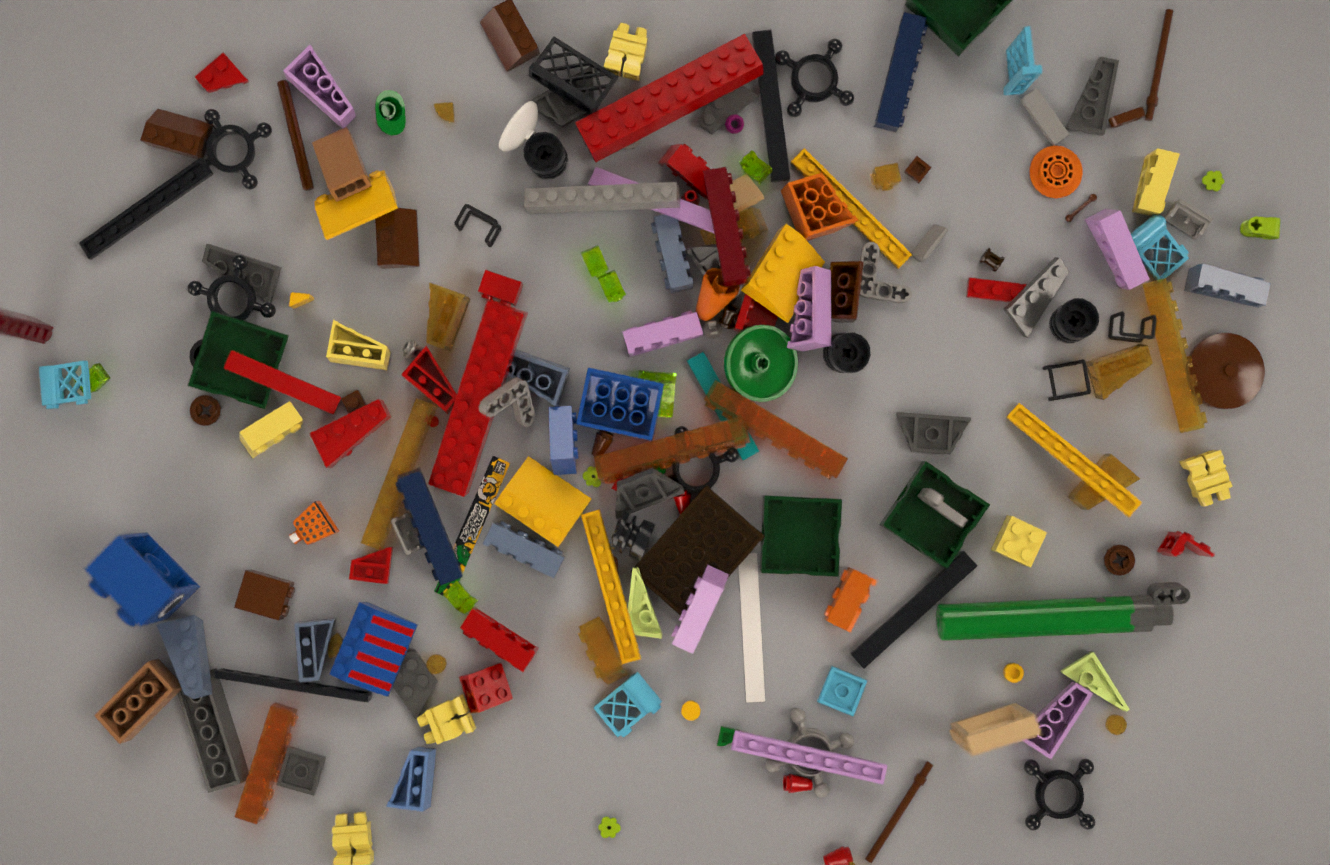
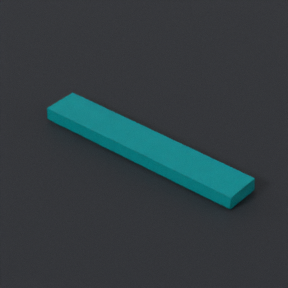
M704 351L687 360L734 447L738 450L742 461L758 453V447Z

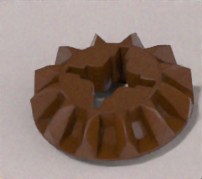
M199 396L191 403V418L199 425L209 426L217 422V419L221 416V406L218 400L212 396ZM202 406H204V407H209V406H211L210 409L208 410L209 413H210V415H208V414H203V415H201L202 412L204 411Z
M1113 545L1103 557L1104 566L1108 569V572L1114 575L1128 574L1135 565L1134 553L1124 545ZM1117 554L1119 557H1126L1121 561V566L1119 563H1112L1117 559Z

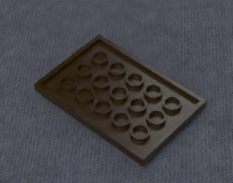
M706 485L635 567L639 568L644 584L681 615L683 609L687 611L689 607L686 604L691 593L695 594L696 588H694L698 577L702 578L707 565L729 574V577L765 536Z

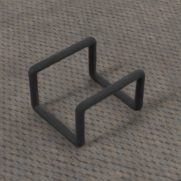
M465 204L454 225L461 231L471 214L491 224L492 227L485 238V243L488 247H492L501 231L498 221L475 207ZM467 208L470 209L461 225H459L458 223ZM495 228H498V229L496 230V232H495L493 238H492L491 241L489 242V239H490L492 233L494 232Z
M1124 311L1110 316L1108 337L1111 340L1141 343L1143 339H1153L1155 337L1156 315H1151L1141 320L1140 334L1123 332ZM1121 316L1119 334L1126 337L1112 336L1114 318ZM1152 320L1151 335H1144L1145 322Z
M1084 359L1047 365L1042 368L1049 372L1053 397L1048 398L1049 401L1091 393L1087 365ZM1082 364L1087 391L1057 396L1052 369Z

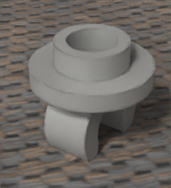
M711 319L707 321L703 327L704 334L711 339L719 337L722 333V326L718 320Z
M415 340L407 341L402 349L404 352L403 356L406 358L410 356L412 359H415L417 356L414 355V351L417 349L422 351L423 348L416 345Z

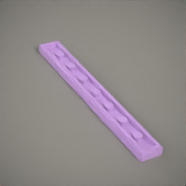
M595 167L588 183L589 186L640 184ZM680 199V208L651 209L714 233L709 209Z
M735 730L731 750L882 785L884 784L888 766L887 764L739 730Z

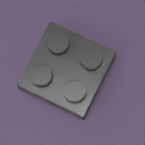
M289 746L284 757L277 785L314 796L326 757Z

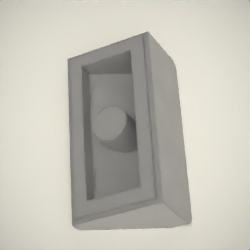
M933 225L911 254L920 262L925 261L946 235L948 229Z

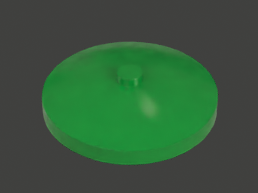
M754 325L743 329L733 337L725 352L724 371L730 386L737 394L751 401L767 402L777 399L787 392L793 384L798 371L797 351L787 348L788 341H791L789 336L782 330L770 325Z

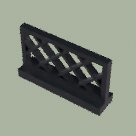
M555 36L548 43L536 62H533L529 67L530 78L589 115L597 111V108L618 79V76ZM556 44L562 48L563 53L552 54L551 48ZM574 55L578 58L579 63L568 65L567 56ZM564 57L565 65L555 67L553 59ZM551 59V68L540 66L543 60ZM591 66L594 68L595 73L584 75L583 67ZM580 67L581 76L571 77L569 69ZM567 69L568 78L561 79L557 76L556 71ZM607 76L611 81L609 84L600 85L599 77ZM596 77L598 86L587 87L585 79ZM583 80L584 88L576 89L573 87L572 81ZM599 90L600 97L597 101L589 97V91Z

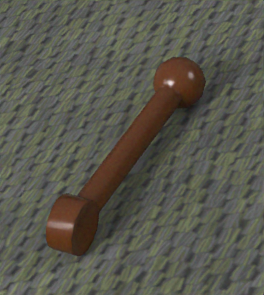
M1091 194L1089 199L1071 215H1067L1065 220L1071 222L1073 217L1090 202L1097 200V195Z

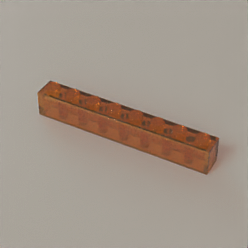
M717 380L713 382L703 399L706 402L705 406L713 411L715 409L723 412L721 416L730 421L732 418L739 422L738 426L747 431L749 428L755 431L754 435L762 440L767 438L772 441L771 445L778 450L784 448L789 451L787 455L795 460L798 458L804 460V465L812 470L816 467L821 470L820 474L829 480L831 477H838L848 460L847 457Z
M743 416L595 456L594 461L598 479L605 484H611L616 482V479H625L651 468L656 469L660 467L661 469H666L674 463H688L692 458H706L711 453H724L732 447L736 449L743 448L747 443L751 442L746 422Z

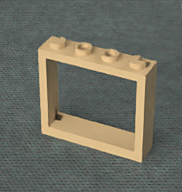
M1017 703L950 723L952 729L949 730L953 741L959 744L971 756L1041 735L1036 715Z

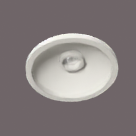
M527 102L512 117L500 138V150L503 152L512 151L522 146L535 134L534 129L538 120V108L535 102Z

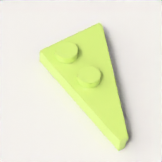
M633 566L628 611L634 633L638 636L662 639L663 634L638 567Z
M1089 652L1061 670L1062 674L1126 712L1130 710L1094 652Z

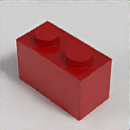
M485 270L478 292L482 294L481 298L493 300L494 298L500 300L502 304L516 306L523 283Z

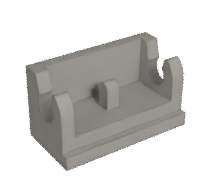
M1182 199L1175 201L1164 217L1167 223L1195 240L1200 235H1203L1213 218Z
M411 512L391 520L406 555L425 548L424 545L421 546L417 535L420 533L418 529H414L410 518L413 516Z

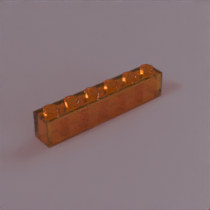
M277 702L270 706L235 818L258 824L262 819L266 818L268 813L266 806L274 794L272 787L274 782L278 781L280 774L278 769L284 761L285 747L290 744L292 739L290 732L292 726L295 727L298 715L296 713L298 709Z

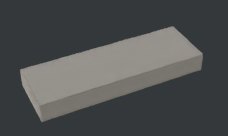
M1037 88L1020 100L1052 146L1070 135Z

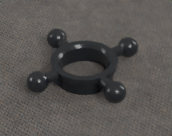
M831 39L828 42V51L824 56L812 54L803 57L798 62L792 60L789 53L785 50H780L776 53L775 61L778 65H787L793 69L791 85L798 98L795 102L788 105L787 113L789 116H800L802 113L801 106L804 101L821 102L832 94L837 96L840 103L844 106H849L854 102V94L851 91H842L837 88L838 72L831 59L834 54H838L842 50V43L839 39ZM809 62L822 63L831 73V84L822 92H809L799 82V70Z
M208 109L204 114V118L207 123L213 125L215 130L207 140L206 153L208 158L205 159L208 166L213 165L223 172H240L243 177V186L249 190L256 188L258 180L248 172L247 168L255 157L254 141L259 137H269L272 133L271 126L268 123L262 122L258 124L254 132L249 134L245 129L236 125L222 126L219 122V112L215 109ZM237 134L246 140L248 146L247 155L237 165H224L217 158V145L226 135Z
M243 255L233 257V275L222 276L216 279L209 288L203 287L199 281H191L187 286L190 295L199 296L202 294L207 296V304L210 311L244 321L251 315L253 310L259 311L265 318H271L276 313V308L272 303H264L263 305L256 303V294L253 287L246 280L242 279V270L248 265V260ZM227 282L240 285L247 294V307L238 316L229 315L224 312L218 302L219 290Z
M679 426L675 429L674 436L678 441H681L684 449L675 457L672 465L673 475L668 477L682 485L684 490L691 493H700L706 485L711 488L717 482L720 474V463L737 461L739 452L736 448L729 447L725 450L724 454L716 457L710 449L704 446H691L688 440L689 430L684 426ZM692 452H700L707 455L713 464L712 477L701 486H691L685 483L679 473L681 460Z
M1028 760L1025 762V772L1039 779L1035 787V800L1040 810L1035 815H1029L1026 818L1025 824L1028 829L1033 831L1039 829L1041 820L1046 815L1056 819H1065L1076 815L1080 819L1082 828L1086 830L1094 828L1096 824L1095 818L1080 810L1084 803V792L1080 779L1084 774L1088 775L1093 772L1094 764L1091 760H1081L1078 764L1079 769L1074 774L1065 770H1052L1043 774L1037 761ZM1056 779H1067L1073 783L1076 789L1074 804L1071 808L1062 812L1049 809L1044 798L1047 786Z

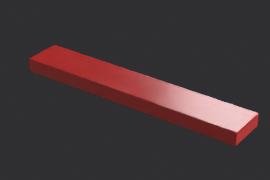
M231 350L223 367L333 415L341 399L336 394Z

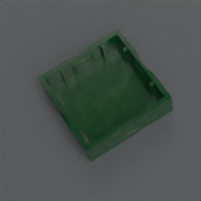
M907 0L905 6L915 15L926 17L925 24L928 25V28L959 57L1013 0Z
M211 311L188 386L212 394L228 396L239 402L265 409L272 388L223 367L231 350L278 370L289 335Z
M922 461L879 525L941 567L947 569L962 548L967 535L976 527L990 504L968 489L957 485L949 476L927 461ZM922 488H930L939 493L944 498L943 502L965 517L968 522L963 529L919 499L917 495Z
M763 495L761 533L765 537L761 540L760 572L839 577V531L841 528L842 499Z

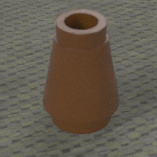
M604 430L596 432L591 455L601 459L614 441V435Z

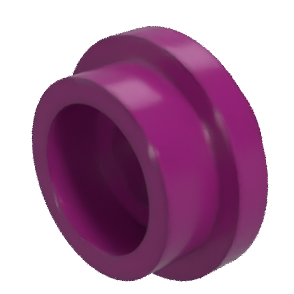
M733 114L727 117L725 127L728 132L737 134L742 131L744 121L741 116ZM733 120L737 122V126L735 128L731 126V122Z

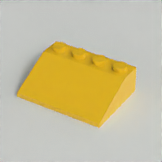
M376 170L369 174L371 187L338 202L335 201L332 194H322L314 201L315 210L326 240L398 208L394 188L385 170Z
M785 224L773 237L753 269L751 276L748 278V283L744 284L741 291L788 323L794 315V305L797 304L799 299L797 289L801 270L813 266L822 268L825 261L802 234L788 224Z
M528 456L494 504L559 547L592 498L558 475H554L552 471Z

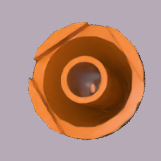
M719 268L708 269L702 279L695 312H697L698 318L703 321L713 319L737 296L740 285L724 288L722 272Z

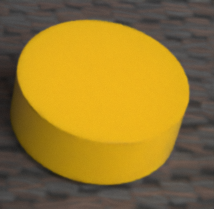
M1009 663L1004 667L1003 675L1006 680L1017 683L1023 678L1024 671L1019 664Z
M693 700L686 701L681 708L682 716L689 721L696 720L701 712L699 704Z

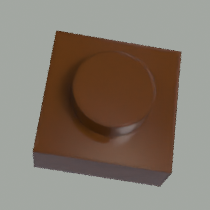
M916 156L904 173L917 183H920L932 167Z
M359 390L341 398L348 414L367 405Z

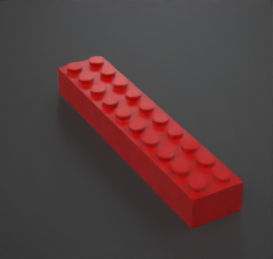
M744 33L575 122L596 163L764 75L763 64Z
M494 300L487 301L428 485L462 497L469 493L494 416L487 417L480 413L479 405L484 398L505 384L528 312Z

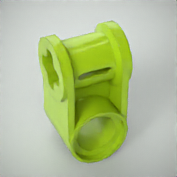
M1255 216L1241 223L1240 232L1246 237L1266 240L1279 239L1281 219L1277 217Z

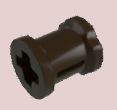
M987 248L979 262L985 263L996 272L1005 258L1003 256L999 257L991 252L990 248Z
M727 304L724 307L723 316L718 322L724 328L733 329L740 308L736 305Z

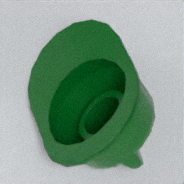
M384 90L376 98L375 114L377 125L385 134L391 136L398 135L403 132L406 124L404 100L396 91Z

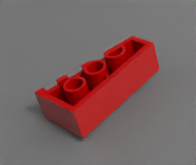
M377 399L309 434L325 467L332 468L357 445L361 444L371 433L388 421L391 415L384 401Z
M476 607L472 608L460 627L465 636L471 639L475 638L482 647L489 648L495 652L496 656L506 660L522 672L525 671L539 649Z

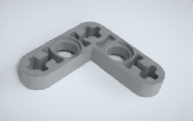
M874 242L866 243L862 248L860 261L864 262L863 266L870 265L873 268V273L866 275L862 272V278H871L872 282L870 280L867 281V288H870V290L866 294L860 289V297L895 303H906L909 301L912 291L908 286L875 281L880 248ZM870 246L876 252L871 255V260H875V262L864 261V259H868L869 252H866V249H869ZM861 280V287L864 285L865 280ZM882 286L887 287L889 290V294L886 297L879 294V288ZM893 288H895L894 292L899 293L903 289L904 293L907 294L903 299H901L900 295L896 294L893 296L894 298H891Z
M518 377L511 379L488 395L479 405L480 413L487 417L495 416L512 404L517 423L529 427L535 420V412L528 384ZM506 393L505 399L501 401L502 395ZM524 398L523 404L519 406L520 401Z
M922 488L917 495L919 499L958 527L963 529L968 522L965 517L943 502L944 498L930 488Z

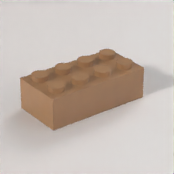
M160 659L151 660L94 716L115 740L122 744L132 740L182 690L179 680Z

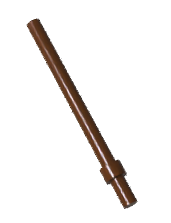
M1166 9L1150 94L1146 99V121L1153 120L1154 110L1158 105L1159 98L1157 94L1174 11L1172 9Z
M927 761L920 773L915 775L912 786L865 859L868 862H873L918 789L927 781L926 777L934 766L932 763Z

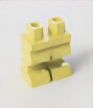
M620 23L617 31L614 30L608 56L603 67L616 76L621 77V73H623L624 78L640 81V64L644 62L647 48V29L637 27L635 35L628 34L630 25ZM626 57L624 67H622V59H625Z
M1211 450L1179 461L1182 468L1190 472L1187 477V483L1192 491V497H1196L1203 507L1213 504L1211 497L1213 493H1216L1218 501L1231 498L1229 488L1233 486L1231 481H1229L1221 450Z
M463 694L456 696L453 700H447L428 708L425 713L417 717L420 727L429 724L432 730L424 734L426 744L435 742L440 744L460 736L464 731L466 734L475 731L476 725L471 713H467L469 707ZM456 714L462 715L459 718H454L451 720V718H453Z
M366 812L354 813V823H348L347 813L337 814L335 826L332 827V846L337 851V855L333 859V865H370L374 861V851L372 850L371 821L367 822Z

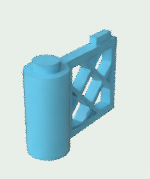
M1153 214L1134 230L1131 236L1144 266L1154 279L1161 283L1189 259L1187 256L1189 252L1183 244L1179 246L1168 232L1165 218L1161 215ZM1163 236L1168 240L1167 248H1159V241ZM1148 249L1154 250L1153 261L1147 260L1143 255ZM1158 250L1167 251L1166 262L1157 261ZM1171 251L1177 252L1181 257L1178 262H1170ZM1157 264H1166L1165 273L1160 276L1156 272Z
M88 361L39 367L42 406H46V409H58L59 405L63 403L76 402V405L88 404V400L91 399ZM79 366H81L82 370L80 377L75 373ZM62 369L68 372L65 379L62 377ZM72 377L77 381L74 387L69 384ZM80 386L83 387L84 396H80L77 392ZM65 388L70 391L66 399H64Z
M637 671L593 708L617 737L621 735L624 738L632 731L631 727L650 712L652 714L656 713L662 707L660 705L662 700ZM623 690L627 695V702L616 701V694ZM605 703L613 704L612 714L604 713L600 707ZM615 705L626 706V715H615ZM629 706L637 707L641 713L637 717L628 716ZM614 718L625 719V726L621 730L615 727Z

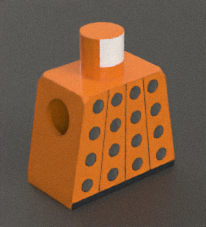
M315 501L293 521L297 530L291 533L289 538L294 544L304 540L309 545L338 533L339 529L322 503Z

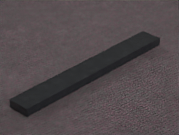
M772 30L755 31L752 33L754 50L763 64L764 75L758 77L770 179L771 183L789 181L790 172Z
M200 157L79 242V245L88 259L92 260L211 177L213 172L204 158Z
M963 551L952 561L947 569L944 568L851 653L853 658L865 669L973 571L977 564Z
M221 668L215 671L214 676L217 679L366 703L372 699V693L367 691L311 682L299 683V680Z

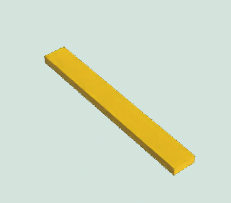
M805 148L790 162L804 177L822 173L836 190L835 193L839 199L846 203L850 213L859 220L853 225L870 242L876 243L880 248V252L898 269L912 256Z
M1018 403L1006 417L1128 518L1143 503L1022 404Z
M598 509L581 514L621 662L625 664L642 659L612 550L610 549L611 546L601 510Z

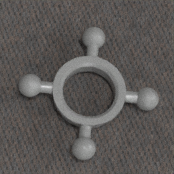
M795 708L791 711L790 718L797 724L798 731L789 738L788 742L797 744L798 741L805 737H816L825 744L827 751L834 752L833 749L839 747L849 749L853 746L854 738L851 734L844 733L838 740L831 742L822 731L805 727L804 720L806 715L802 709ZM769 758L766 760L765 766L769 772H777L781 766L789 764L791 769L797 774L805 777H814L816 784L814 786V793L816 796L823 798L828 795L829 786L823 782L821 774L825 771L817 769L806 770L795 764Z

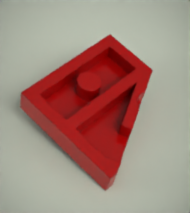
M224 52L195 76L208 93L218 91L221 88H231L232 85L249 82Z
M387 547L351 560L349 580L389 584L393 547Z

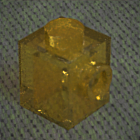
M898 163L875 167L872 174H870L872 185L876 186V190L888 191L901 182Z

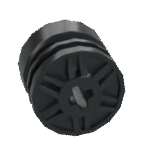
M538 132L526 141L523 149L524 159L534 174L543 179H554L564 172L568 164V154L558 137L552 133ZM546 155H549V156H550V157H549V161H546V160H545V159H546Z
M1074 298L1065 302L1050 317L1052 335L1063 343L1073 344L1090 336L1099 324V314L1096 307L1090 301L1083 298Z
M857 333L831 336V346L823 348V359L826 365L838 373H856L864 369L871 356L868 341Z
M625 512L618 520L614 529L610 549L615 550L617 544L620 543L622 546L619 553H622L626 546L630 547L629 557L641 561L655 524L643 520L640 526H636L637 516L634 515L631 523H629L627 519L630 513Z

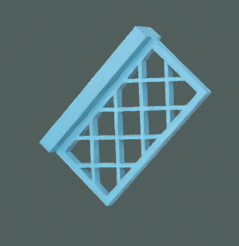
M1030 26L1024 27L1006 50L1009 82L1003 88L1004 96L1023 94L1043 73L1042 65H1035Z

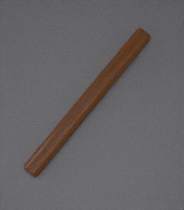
M280 80L277 82L302 187L305 191L314 189L289 83L287 80Z

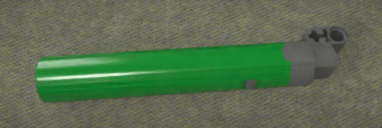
M1166 582L1151 584L1147 589L1148 595L939 604L936 610V627L938 636L942 641L1151 632L1154 626L1172 625L1174 617L1172 605L1185 604L1189 601L1191 595L1190 591L1180 583ZM1181 590L1180 595L1175 597L1176 592Z

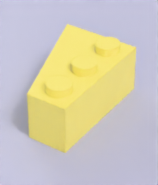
M1157 148L1144 157L1132 212L1148 216L1153 214L1159 215L1163 212L1165 198L1180 153Z
M333 320L326 354L330 362L381 370L388 369L391 352L386 345Z
M289 401L240 431V441L251 457L255 458L273 444L282 441L289 433H295L301 429L303 419Z

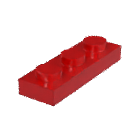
M968 278L966 297L1011 302L1026 287V284Z

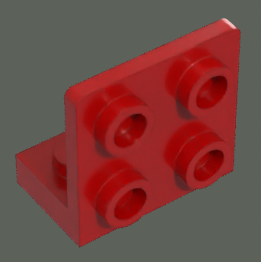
M745 294L734 331L740 332L754 325H770L775 327L778 316Z
M1179 531L1168 532L1157 549V552L1162 555L1172 557L1181 555L1185 547L1199 556L1214 557L1215 555L1210 551L1211 547L1202 542L1199 544L1194 541L1195 537L1191 534Z
M501 663L474 673L459 676L470 713H480L513 699Z

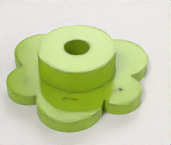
M1208 171L1206 176L1202 178V183L1206 185V189L1215 192L1219 191L1221 185L1225 182L1220 171Z
M590 466L587 469L588 471L583 473L582 477L584 480H587L586 484L588 486L599 487L601 481L605 479V476L602 474L603 470L599 466L595 468Z
M605 816L602 818L601 824L598 825V829L601 831L603 838H608L609 836L614 838L616 833L620 831L621 826L617 823L616 818L610 819Z

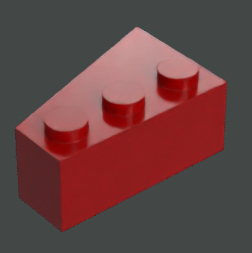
M426 345L401 375L448 414L453 408L457 394Z

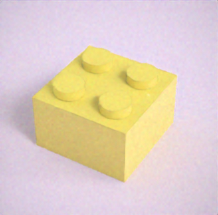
M1007 515L991 550L1026 567H1032L1047 532L1014 516Z

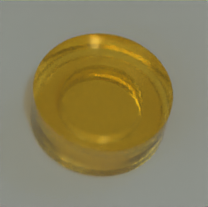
M440 654L432 655L426 663L427 669L433 674L443 672L447 665L445 657Z
M1116 714L1109 716L1105 723L1107 730L1115 735L1122 734L1127 727L1125 719Z

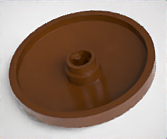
M1219 333L1201 340L1191 351L1186 364V378L1192 393L1202 403L1216 409H1233L1247 404L1258 394L1264 381L1265 367L1259 350L1248 339L1233 333Z

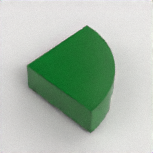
M721 726L717 746H726L732 743L734 732L738 729Z

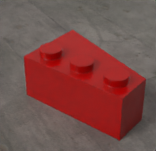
M686 144L671 145L658 164L661 166L665 164L673 171L672 174L675 177L679 176L687 183V186L704 199H708L703 171L711 170L706 166L707 162L700 156L696 157L692 154L693 150Z

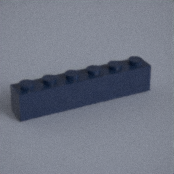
M906 12L901 17L874 124L876 128L896 132L899 127L903 126L905 116H902L903 109H907L910 99L907 97L908 90H912L914 80L911 79L912 73H916L919 61H916L917 54H921L923 43H920L921 37L925 36L928 25L925 24L926 17Z
M419 467L398 475V481L395 482L399 493L403 492L405 509L407 511L410 510L413 516L410 518L414 529L417 528L420 533L417 537L420 545H424L427 550L425 557L428 564L432 563L434 567L432 574L435 581L439 580L440 584L443 585L463 577L462 569L421 468Z

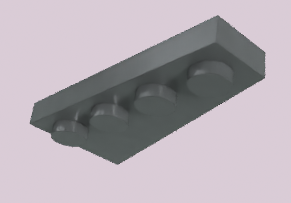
M1105 57L1098 58L1066 129L1100 136L1105 134L1119 60Z
M206 244L202 263L222 275H233L232 259L236 255L243 254L212 244ZM243 255L247 258L248 265L242 270V279L250 283L258 297L267 303H272L282 267Z
M1055 257L1004 308V311L1023 337L1028 338L1069 273V270L1059 257Z

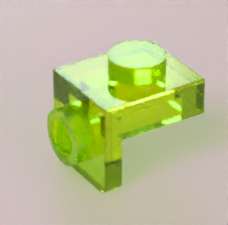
M753 150L745 155L740 162L744 173H747L749 177L759 184L773 171L768 164L757 157Z
M598 245L581 252L591 277H601L606 274L609 268Z
M615 270L597 277L609 303L618 302L626 295Z
M100 363L94 364L89 369L91 393L99 391L111 379Z
M458 581L443 594L454 608L463 614L471 611L478 601Z

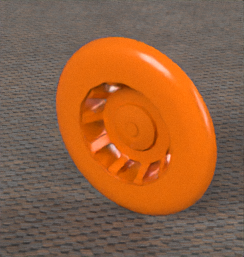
M1049 146L1040 150L1034 156L1030 165V179L1033 186L1041 194L1050 198H1062L1070 195L1078 188L1082 180L1083 170L1079 158L1073 151L1063 146Z

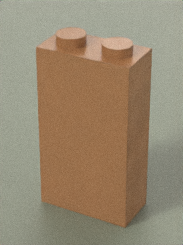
M347 127L312 142L328 190L336 202L372 186L355 140Z

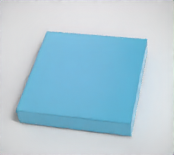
M831 666L817 702L854 716L867 680Z

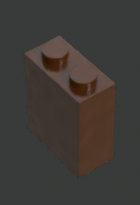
M252 569L245 570L234 608L278 621L282 620L289 613L290 606H288V602L295 593L294 582Z

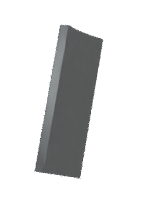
M217 668L209 670L212 687L211 695L192 699L185 695L183 690L178 693L208 793L238 785L251 779L221 681L214 678Z

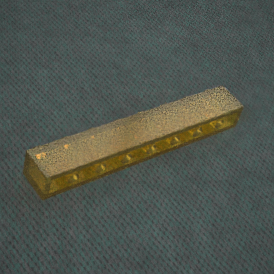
M1164 278L1142 284L1150 316H1157L1155 336L1180 433L1205 428L1204 423H1208L1206 413L1200 410L1199 405L1203 404L1201 394H1196L1195 386L1198 385L1196 375H1191L1190 367H1193L1191 356H1187L1185 351L1188 348L1186 337L1182 338L1180 330L1184 329L1182 320L1176 317L1175 312L1179 311L1177 301H1172L1171 293L1174 292L1172 282H1167V279Z
M417 398L415 399L361 540L362 544L377 550L383 549L392 527L391 520L395 518L403 498V492L399 493L395 482L398 481V475L414 469L436 412V405Z

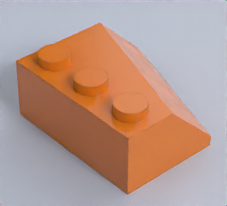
M822 173L789 182L781 189L794 227L807 241L835 233L859 221L847 209L846 203L839 199L835 193L836 190Z
M848 567L847 570H843L840 577L842 582L839 588H835L832 594L834 600L831 605H827L824 615L826 616V621L851 633L861 613V603L867 602L870 596L869 588L871 585L875 586L878 580Z

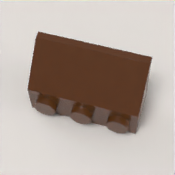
M506 0L494 6L480 21L507 72L540 55L535 40L512 0Z
M157 109L145 122L140 140L148 146L195 159L204 158L207 140L211 135L213 125L201 120Z
M397 208L375 218L377 266L381 269L420 267L417 210Z
M863 261L831 262V321L853 323L857 320Z

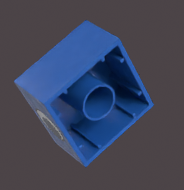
M147 532L118 535L84 569L92 577L88 582L90 588L102 598L106 599L111 596L120 606L116 610L117 615L124 623L131 627H135L137 624L141 627L167 620L200 588L189 574Z

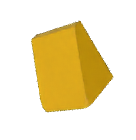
M292 292L290 294L289 307L293 309L313 301L314 297L310 294Z

